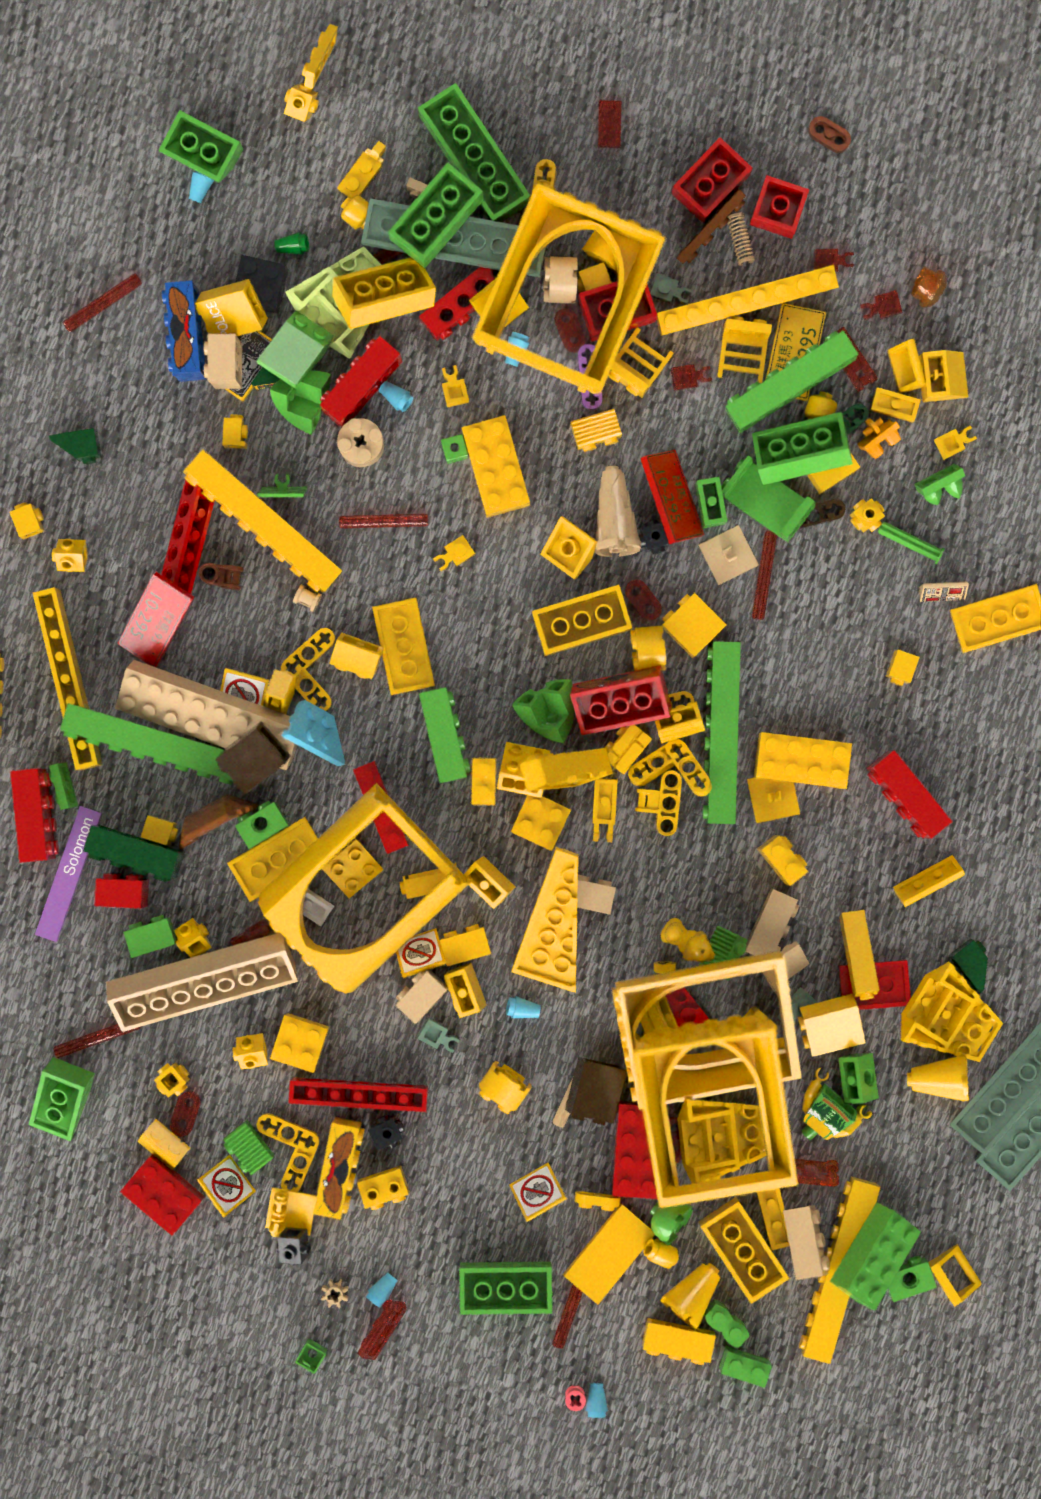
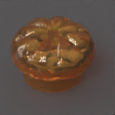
M926 266L921 269L911 292V295L919 300L921 307H931L938 302L947 286L946 273L940 269L935 272Z

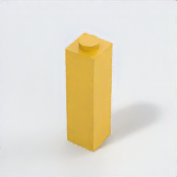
M865 911L841 913L839 917L853 996L860 997V1000L872 999L878 993L879 986Z

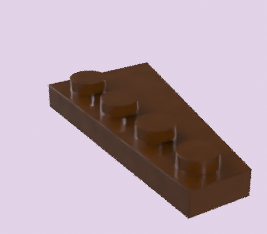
M737 189L732 194L733 197L720 207L715 217H712L703 226L701 232L694 236L676 256V259L682 264L686 261L691 263L698 255L696 250L701 244L705 247L713 239V231L717 227L721 230L730 220L727 216L733 210L738 212L746 203L743 200L746 195L740 189Z

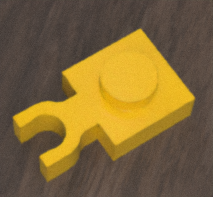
M456 365L453 366L454 373L452 375H448L446 369L442 368L443 377L447 381L442 383L447 407L469 403L464 379L457 380L458 370Z
M971 426L961 430L959 434L954 429L934 439L943 460L966 449L963 443H970L977 439L976 436L972 438L966 436V432L972 429Z
M462 535L444 547L447 551L445 555H438L433 560L434 562L439 559L445 561V565L439 568L442 572L448 567L450 562L453 561L457 567L474 556L475 552Z

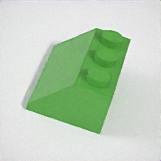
M179 110L158 151L220 183L233 170L243 151V147L234 138Z

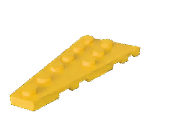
M556 847L511 969L513 973L575 993L578 854Z

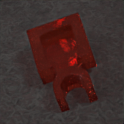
M837 248L814 249V270L834 265L835 272H838V265L854 267V264H847L845 262L846 256L854 255V252H844L838 255Z
M897 290L874 296L876 301L874 304L864 303L860 305L861 309L869 308L871 310L868 315L863 316L864 320L873 318L875 314H879L880 320L902 314Z
M694 364L672 367L671 376L674 391L698 387L697 381L702 383L711 382L712 377H703V371L710 370V366L702 367L698 371H695Z
M265 918L246 928L245 932L232 937L231 944L234 946L266 937L267 933H269V926Z

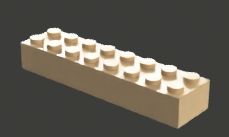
M133 660L125 670L115 709L225 749L262 721L291 755L281 769L287 770L292 763L297 744L282 737V732L290 726L289 719L291 716Z
M276 933L106 982L107 1002L123 1032L298 982L296 965L285 937L281 933Z

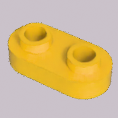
M576 1191L574 1201L579 1203L578 1206L581 1208H592V1205L601 1206L602 1210L615 1211V1207H620L621 1197L610 1194Z

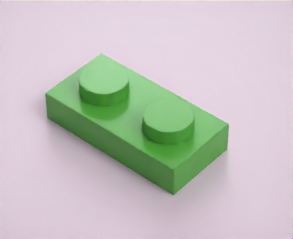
M67 763L50 765L49 777L54 784L56 791L55 799L60 806V810L77 807L78 803Z

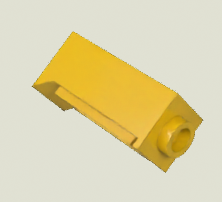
M440 869L408 875V879H406V876H403V881L400 882L402 895L406 894L407 899L427 895L446 875Z

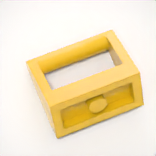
M910 339L888 349L898 393L901 394L922 388L926 381L915 340Z
M958 1244L928 1262L933 1275L954 1306L963 1302L982 1285ZM953 1255L971 1282L970 1285L959 1292L955 1291L941 1268Z

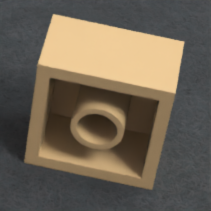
M208 334V341L204 342V353L208 355V364H204L205 378H208V381L215 389H242L241 341L236 334Z
M430 969L417 973L412 980L414 984L409 989L405 986L396 997L399 1001L395 1006L415 1024L448 989L446 984Z

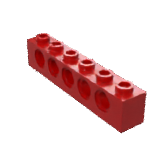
M479 267L434 303V307L428 308L419 316L421 323L436 341L440 338L442 340L447 339L453 333L452 328L457 324L462 326L470 320L471 317L469 315L475 311L471 303L467 307H461L458 301L461 298H468L470 300L478 293L475 289L478 284L488 285L496 279L493 276L494 271H496L495 269ZM444 312L453 314V318L450 321H443L440 317Z
M185 479L161 575L191 594L215 500L213 502L208 500L202 494L204 490L198 485L194 487Z
M292 1077L289 1086L288 1104L426 1112L428 1086Z

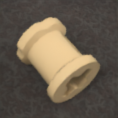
M301 584L295 594L293 603H300L314 612L321 600L322 594H315L305 589V586Z

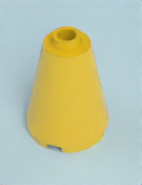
M960 1055L911 1068V1073H907V1086H912V1091L960 1101H969L967 1056Z
M702 1263L663 1295L660 1301L667 1308L669 1306L672 1307L671 1310L678 1318L692 1328L697 1329L720 1280L718 1275L720 1271L711 1263L707 1265Z

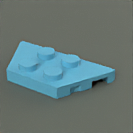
M306 700L298 702L294 714L289 719L290 726L282 732V737L336 766L345 765L334 716Z

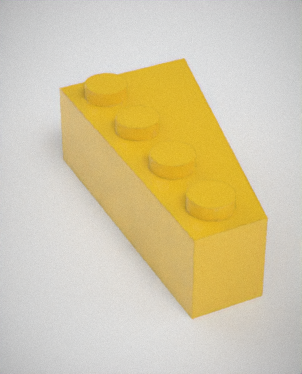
M606 748L572 753L564 752L556 755L553 753L543 756L537 754L528 757V762L520 764L527 791L577 787L613 774Z

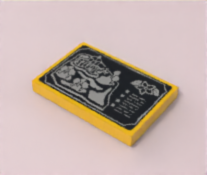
M261 331L237 336L242 343V389L225 390L242 402L245 401L252 391L253 386L251 382L262 369V366L256 362L272 341L271 338Z

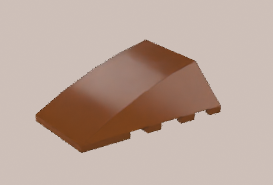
M226 794L187 815L183 822L178 844L180 850L229 820L240 818L257 809V803Z

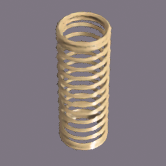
M742 212L727 216L729 219L738 216V218L729 220L728 225L729 229H731L730 233H732L731 237H733L732 241H734L733 244L739 266H742V263L746 261L750 264L755 261L753 255L749 256L753 252H748L752 248H747L751 244H747L750 240H746L749 236H746L748 232H745L747 228L744 227L747 225L744 224L746 221L743 220L745 217ZM739 219L738 222L730 224L731 222ZM735 224H740L739 226L731 228ZM739 227H740V228H743V229L737 230V231H735V232H731L732 230H734V229H736V228H739ZM739 231L744 232V233H740V234H738V235H736V236H732L733 234H735V233H737V232H739ZM740 235L744 236V237H741V238H738V239L734 240V238H736V237H738V236H740ZM741 239H742V240H745V241H742V242H739V243L735 244V242L738 241V240H741ZM741 243H744V244H745V245H742V246H740V247H738V248L736 247L737 245H739V244H741ZM742 247H745V248H746V249H743V250H741V251H737L738 249H740V248H742ZM747 251V253L737 255L740 252ZM746 254L748 255L747 257H744V258H742V259H738L739 257H741V256H743V255H746Z

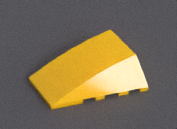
M947 962L923 977L901 1013V1041L936 1049L944 1053H951L955 1056H967V1059L980 1062L1003 1022L980 999L977 992L967 984V981L955 970V967L950 962Z
M684 1100L677 1120L682 1164L692 1184L721 1179V1176L729 1172L733 1173L739 1170L741 1166L747 1163L751 1164L766 1156L759 1105Z

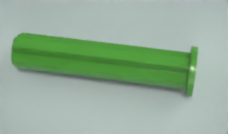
M882 522L878 529L879 534L934 560V564L938 563L945 549L943 547L939 549L887 522Z

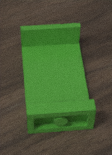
M748 455L745 460L741 459L734 469L736 472L732 478L728 477L722 484L723 497L777 536L789 542L815 508V501L808 496L803 498L780 481L763 485L757 465L753 463L752 458Z

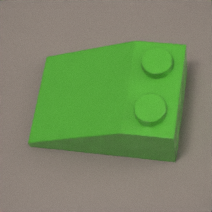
M295 311L283 324L256 363L295 388L325 355L334 335L308 319L305 315Z
M53 1057L42 1071L29 1125L71 1141L89 1096L95 1073Z

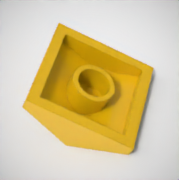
M561 516L540 555L573 579H577L592 560L597 541Z

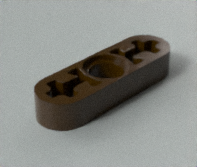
M838 499L816 503L814 509L818 511L819 519L813 522L806 518L804 521L806 524L801 525L799 529L839 520L845 514V504ZM832 504L841 508L838 516H835L834 513H827L826 517L828 519H823L824 512L820 506H825L824 510L831 509Z

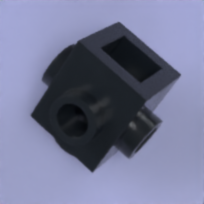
M657 520L645 523V527L641 528V534L638 535L641 541V548L645 547L646 553L652 551L653 555L666 551L665 547L669 546L663 524L658 523ZM653 532L659 533L660 538L658 540H654L651 537Z
M387 1114L376 1119V1124L368 1129L378 1151L385 1147L392 1149L400 1145V1140L404 1136L403 1132H405L401 1120H396L394 1115L388 1117ZM384 1130H390L391 1134H386Z
M286 1227L278 1236L276 1251L279 1254L280 1263L296 1266L302 1264L307 1256L310 1255L311 1243L308 1242L307 1229Z

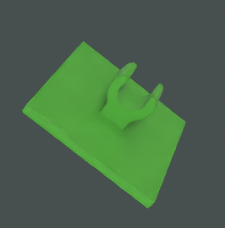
M289 473L286 474V482H280L278 479L279 474H276L275 484L277 487H262L258 492V497H304L307 487H288L290 482Z

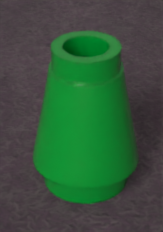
M297 232L275 239V250L277 253L303 255L304 252H309L308 236L306 233Z

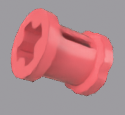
M570 1386L565 1392L566 1406L572 1411L581 1410L586 1403L583 1388L580 1386ZM571 1395L575 1397L579 1395V1401H571Z

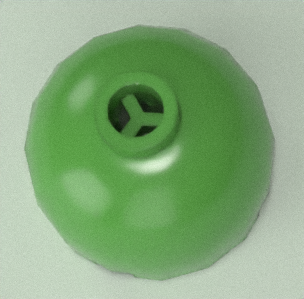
M657 1202L650 1212L653 1215L651 1229L654 1234L665 1244H672L678 1237L676 1233H678L683 1225L685 1227L690 1219L693 1207L686 1203L660 1208Z

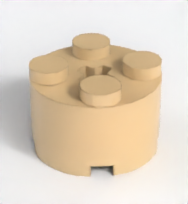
M545 257V277L543 278L544 302L575 303L577 293V273L575 271L577 270V257Z
M353 418L344 424L339 431L337 438L338 448L343 458L349 464L356 467H366L376 463L382 456L384 439L380 429L372 421L363 418ZM364 438L366 445L358 447L356 441H361Z

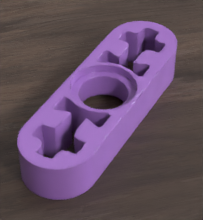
M585 344L578 351L579 373L584 374L586 367L582 368V365L587 366L586 357H582L581 354H584L586 349H590V353H593L595 346L592 344ZM588 390L585 393L581 392L582 404L586 409L596 410L601 406L602 391L594 394V397L599 399L595 401V405H591L588 401L586 402L590 395Z

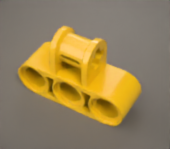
M673 770L662 774L659 791L637 789L639 796L638 806L635 808V811L657 813L656 830L664 836L674 834L678 825L682 779L680 774ZM669 774H673L677 778V783L674 787H668L665 784V777ZM666 797L673 798L675 802L674 807L670 810L665 809L662 804ZM665 819L672 822V829L669 832H663L660 828L661 822Z

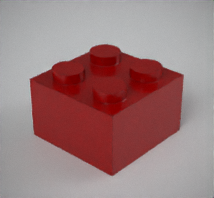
M766 175L749 225L792 239L796 232L809 189Z
M120 873L103 874L102 878H96L94 906L139 909L148 907L149 879H143L144 875L141 874L126 875V878H121Z

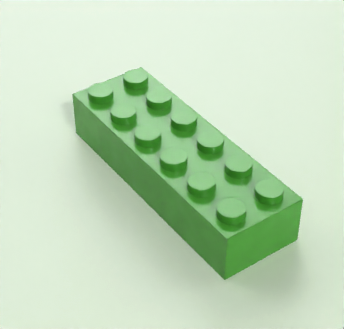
M456 83L418 107L419 117L450 164L483 191L484 200L479 207L487 220L503 222L529 204L530 194Z
M835 331L825 338L822 345L818 346L816 343L805 351V356L800 359L798 356L792 358L786 363L783 370L775 369L766 376V381L761 384L757 381L747 388V393L744 395L736 394L727 400L726 413L738 432L741 434L854 362L858 353L845 332L842 331L838 334Z

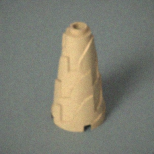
M608 466L605 468V471L602 472L601 488L599 490L595 553L605 557H612L611 553H619V557L632 555L641 549L635 514L632 511L629 491L626 488L625 475L618 466Z

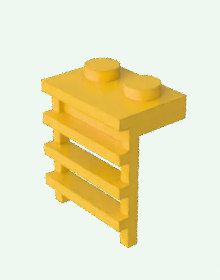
M732 316L731 319L727 318L724 324L717 378H722L723 370L758 374V382L762 383L768 338L771 334L772 324H767V321L761 319H754L753 322L744 321V318L739 316ZM726 344L762 348L761 355L726 351ZM725 357L760 361V367L757 369L724 364Z
M637 327L615 357L608 377L617 383H622L631 394L643 398L674 353L670 351L666 357L660 355L636 337L641 331ZM634 342L662 362L658 368L654 367L630 350L629 346L631 343ZM624 353L654 373L650 380L621 360Z

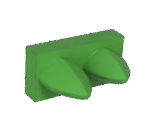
M952 464L914 485L918 493L923 495L929 503L939 505L942 497L941 488L943 487L951 496L960 499L963 489L962 478L965 477V474L961 467Z

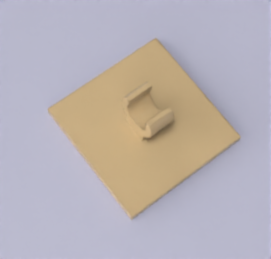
M739 525L699 544L718 585L759 566Z

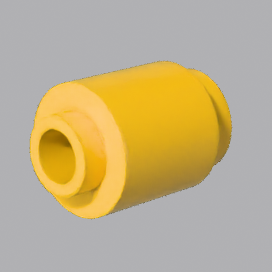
M659 1239L648 1240L644 1247V1256L649 1261L666 1269L671 1268L678 1261L677 1248L667 1245Z

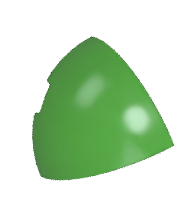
M310 371L295 388L280 379L270 389L276 408L292 425L312 435L322 413L319 405L321 403L320 398L330 388L331 374L322 371Z
M571 679L546 682L545 688L539 691L530 689L512 704L518 716L533 731L549 740L559 743L565 742L571 730L575 713L570 696L573 685Z

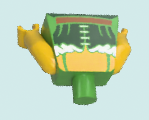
M818 1068L814 1072L815 1080L811 1081L803 1098V1121L807 1125L802 1129V1133L809 1140H812L817 1134L825 1140H829L832 1137L849 1136L862 1123L863 1118L868 1119L871 1117L872 1111H868L866 1115H863L862 1109L866 1105L861 1104L855 1110L848 1103H844V1099L825 1083L821 1085L822 1081L828 1079L829 1073L827 1072L825 1077L821 1079L818 1076L821 1068Z

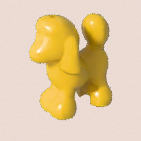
M679 918L670 919L663 927L660 934L661 940L667 944L677 945L686 961L694 960L701 962L714 959L715 953L704 931L687 930Z

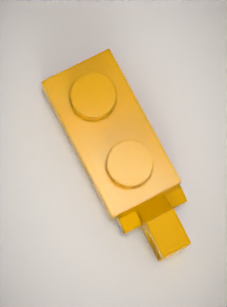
M378 141L372 150L367 148L337 189L347 197L361 196L382 168L384 159L381 156L384 154L386 146Z

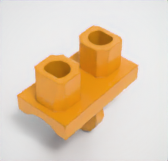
M868 418L865 421L867 428L862 431L865 438L858 442L857 445L861 450L866 451L872 458L876 459L884 453L879 444L885 439L888 445L892 446L901 440L897 430L900 426L896 421L893 423L889 419L883 422L879 418L874 422Z

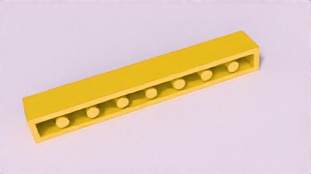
M834 265L657 313V324L660 335H666L839 288Z
M203 449L183 471L186 474L184 478L192 486L198 485L204 490L202 494L211 502L216 500L221 505L220 510L228 517L233 515L238 519L239 522L237 524L244 531L248 532L250 530L256 535L255 540L263 547L268 545L274 551L272 555L283 563L285 560L290 564L291 567L289 569L296 576L305 577L308 580L307 585L315 592L319 590L325 592L342 572L339 567Z
M53 587L33 592L62 716L64 717L68 703L89 709L61 591ZM79 735L77 739L68 737L75 770H85L103 765L99 747L87 743V738Z
M852 1176L850 1182H845L843 1194L846 1195L844 1203H840L837 1209L838 1224L833 1225L830 1238L833 1239L832 1245L827 1247L825 1251V1256L829 1259L830 1269L828 1270V1275L818 1277L820 1287L819 1291H814L813 1312L808 1313L805 1326L808 1327L807 1333L801 1336L799 1348L802 1349L801 1352L804 1357L828 1364L831 1363L849 1296L833 1285L830 1280L877 1202L881 1187L876 1183Z

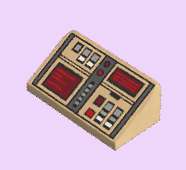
M967 581L922 584L919 586L920 602L965 600L969 584Z

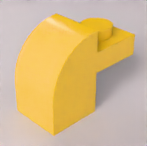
M594 231L582 250L597 263L604 262L618 276L616 262L610 247L597 231Z

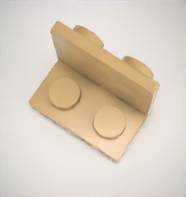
M797 941L782 949L781 953L785 960L788 980L808 966L809 962ZM774 969L762 971L768 984L777 995Z

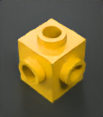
M304 83L297 84L288 89L284 100L287 102L284 114L306 122L318 108V92L304 87Z
M871 498L866 502L862 499L853 506L855 511L850 516L852 517L851 522L857 530L861 529L864 533L870 529L873 532L882 525L880 520L885 517L883 514L884 508L877 500L874 502ZM867 510H869L870 513L873 515L872 518H868L865 513Z
M58 539L56 548L52 549V561L56 562L57 571H85L88 560L86 540Z
M193 918L174 930L177 936V940H175L176 945L191 958L199 956L212 948L207 938V935H209L207 928L203 923L198 924Z
M263 1033L236 1037L233 1057L234 1061L239 1062L241 1069L268 1065L267 1045Z
M175 1062L170 1066L167 1063L157 1071L159 1076L154 1079L157 1083L156 1087L163 1095L166 1094L168 1098L174 1093L178 1096L188 1088L186 1083L190 1080L188 1078L189 1072L182 1064L178 1065ZM172 1074L178 1080L177 1082H172L170 1080V1076Z

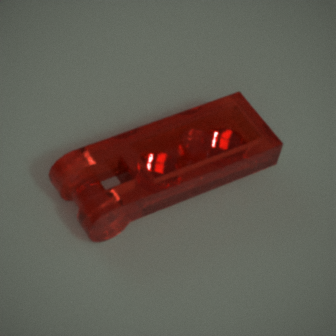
M843 326L837 330L838 334L844 331L858 353L856 360L844 367L843 370L859 393L865 389V385L868 383L873 384L878 378ZM862 369L865 375L859 378L856 373Z
M794 1159L797 1183L830 1187L839 1185V1176L837 1175L839 1163L836 1160L823 1162Z
M386 1300L384 1302V1311L375 1320L372 1330L362 1341L361 1347L357 1352L362 1359L376 1360L406 1312V1304L403 1301Z

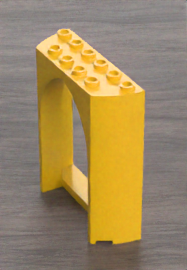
M537 183L472 338L478 345L486 347V351L490 354H494L496 351L578 386V391L585 393L588 390L593 394H597L603 389L665 241V237L655 229L646 230L640 227L641 224L629 219L625 221L620 219L619 215L613 211L607 210L604 212L599 210L598 206L592 202H580L576 200L577 197L567 192L562 194L555 191V188L549 184L543 183L540 185ZM578 230H596L607 242L613 253L617 266L618 285L614 303L584 374L501 340L500 337L526 275L542 249L564 234Z
M376 783L260 893L258 904L263 915L270 921L271 928L275 932L281 933L286 938V943L292 949H297L302 954L303 961L309 966L312 965L318 971L317 974L325 983L329 982L338 991L351 993L465 889L471 881ZM384 810L446 877L392 928L375 941L358 948L342 950L326 948L315 944L308 937L303 920V904L309 884L316 873Z
M780 951L615 982L616 988H612L613 1000L621 1035L624 1061L629 1082L633 1081L634 1087L630 1088L632 1101H637L639 1109H643L634 1049L637 1042L641 1039L636 1030L646 1011L660 998L682 987L774 969L784 1036L776 1039L782 1082L801 1079L785 960ZM727 1048L698 1054H684L670 1075L666 1091V1104L681 1102L685 1099H697L756 1087L754 1077L746 1064Z
M731 1016L727 1020L718 1021L711 1019L705 1021L704 1024L698 1025L687 1023L680 1028L674 1029L663 1027L656 1032L647 1033L637 1042L634 1055L660 1208L798 1185L775 1031L767 1020L753 1016ZM715 1043L736 1054L746 1064L754 1077L769 1171L679 1186L666 1107L668 1081L677 1062L692 1047Z

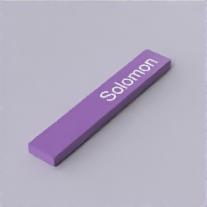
M83 806L79 807L35 935L58 942L89 854L83 852V848L91 825H99L103 813Z

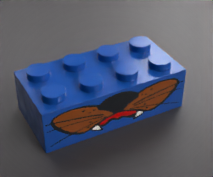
M192 280L165 283V290H162L163 304L167 306V313H164V323L169 329V335H166V346L171 352V358H168L169 372H172L179 382L206 380L204 376L205 358L201 315L197 313L195 302L199 297V290Z

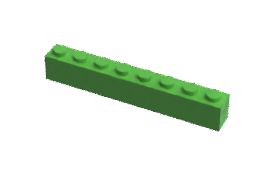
M713 641L711 647H707V660H711V669H707L706 683H710V692H706V705H710V713L705 715V728H709V737H705L704 750L708 751V760H704V771L708 773L712 789L708 795H705L707 796V805H703L702 818L706 819V823L735 824L741 642Z
M67 704L60 730L64 731L63 736L77 739L79 735L87 738L86 742L99 746L100 742L109 744L108 749L122 752V749L131 751V756L144 759L145 755L153 757L154 763L166 766V763L170 762L176 764L175 769L188 772L189 768L198 771V776L210 779V776L214 775L220 777L219 782L232 785L231 777L219 768L218 762L215 760L224 749L77 705Z

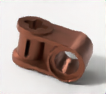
M206 563L200 567L199 577L207 585L240 591V576L244 568L233 565ZM209 568L214 569L216 572L212 580L204 578V572Z

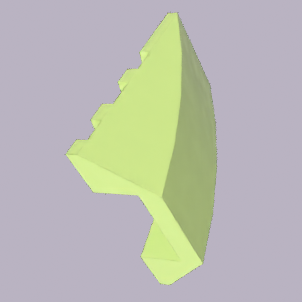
M364 246L285 292L295 311L305 315L308 319L334 335L329 347L349 359L355 352L369 324L349 329L332 297L333 278L381 265Z

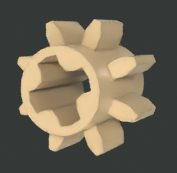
M330 1279L329 1287L322 1286V1290L326 1294L321 1297V1300H327L329 1308L332 1304H336L340 1308L341 1300L347 1301L349 1298L344 1294L348 1291L349 1286L343 1287L341 1285L342 1279L338 1283H334ZM332 1289L335 1292H340L338 1298L335 1295H330Z

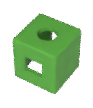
M463 434L441 440L447 464L469 458ZM453 443L459 445V450L456 452L450 449Z
M308 1338L295 1363L315 1374L326 1356L327 1348ZM315 1349L317 1351L316 1357H309L308 1351Z

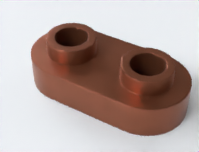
M823 116L815 117L810 122L808 133L813 140L835 153H842L847 150L851 143V136L847 130ZM820 126L823 128V132L817 133L815 128ZM840 138L843 141V143L841 145H837L835 143V139Z

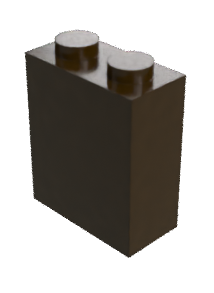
M260 721L224 749L215 760L218 762L219 768L231 777L235 787L242 790L244 794H247L285 765L291 755L263 722Z
M578 1057L565 1110L571 1114V1118L584 1121L585 1118L593 1119V1123L605 1125L606 1122L614 1124L627 1070L619 1065Z

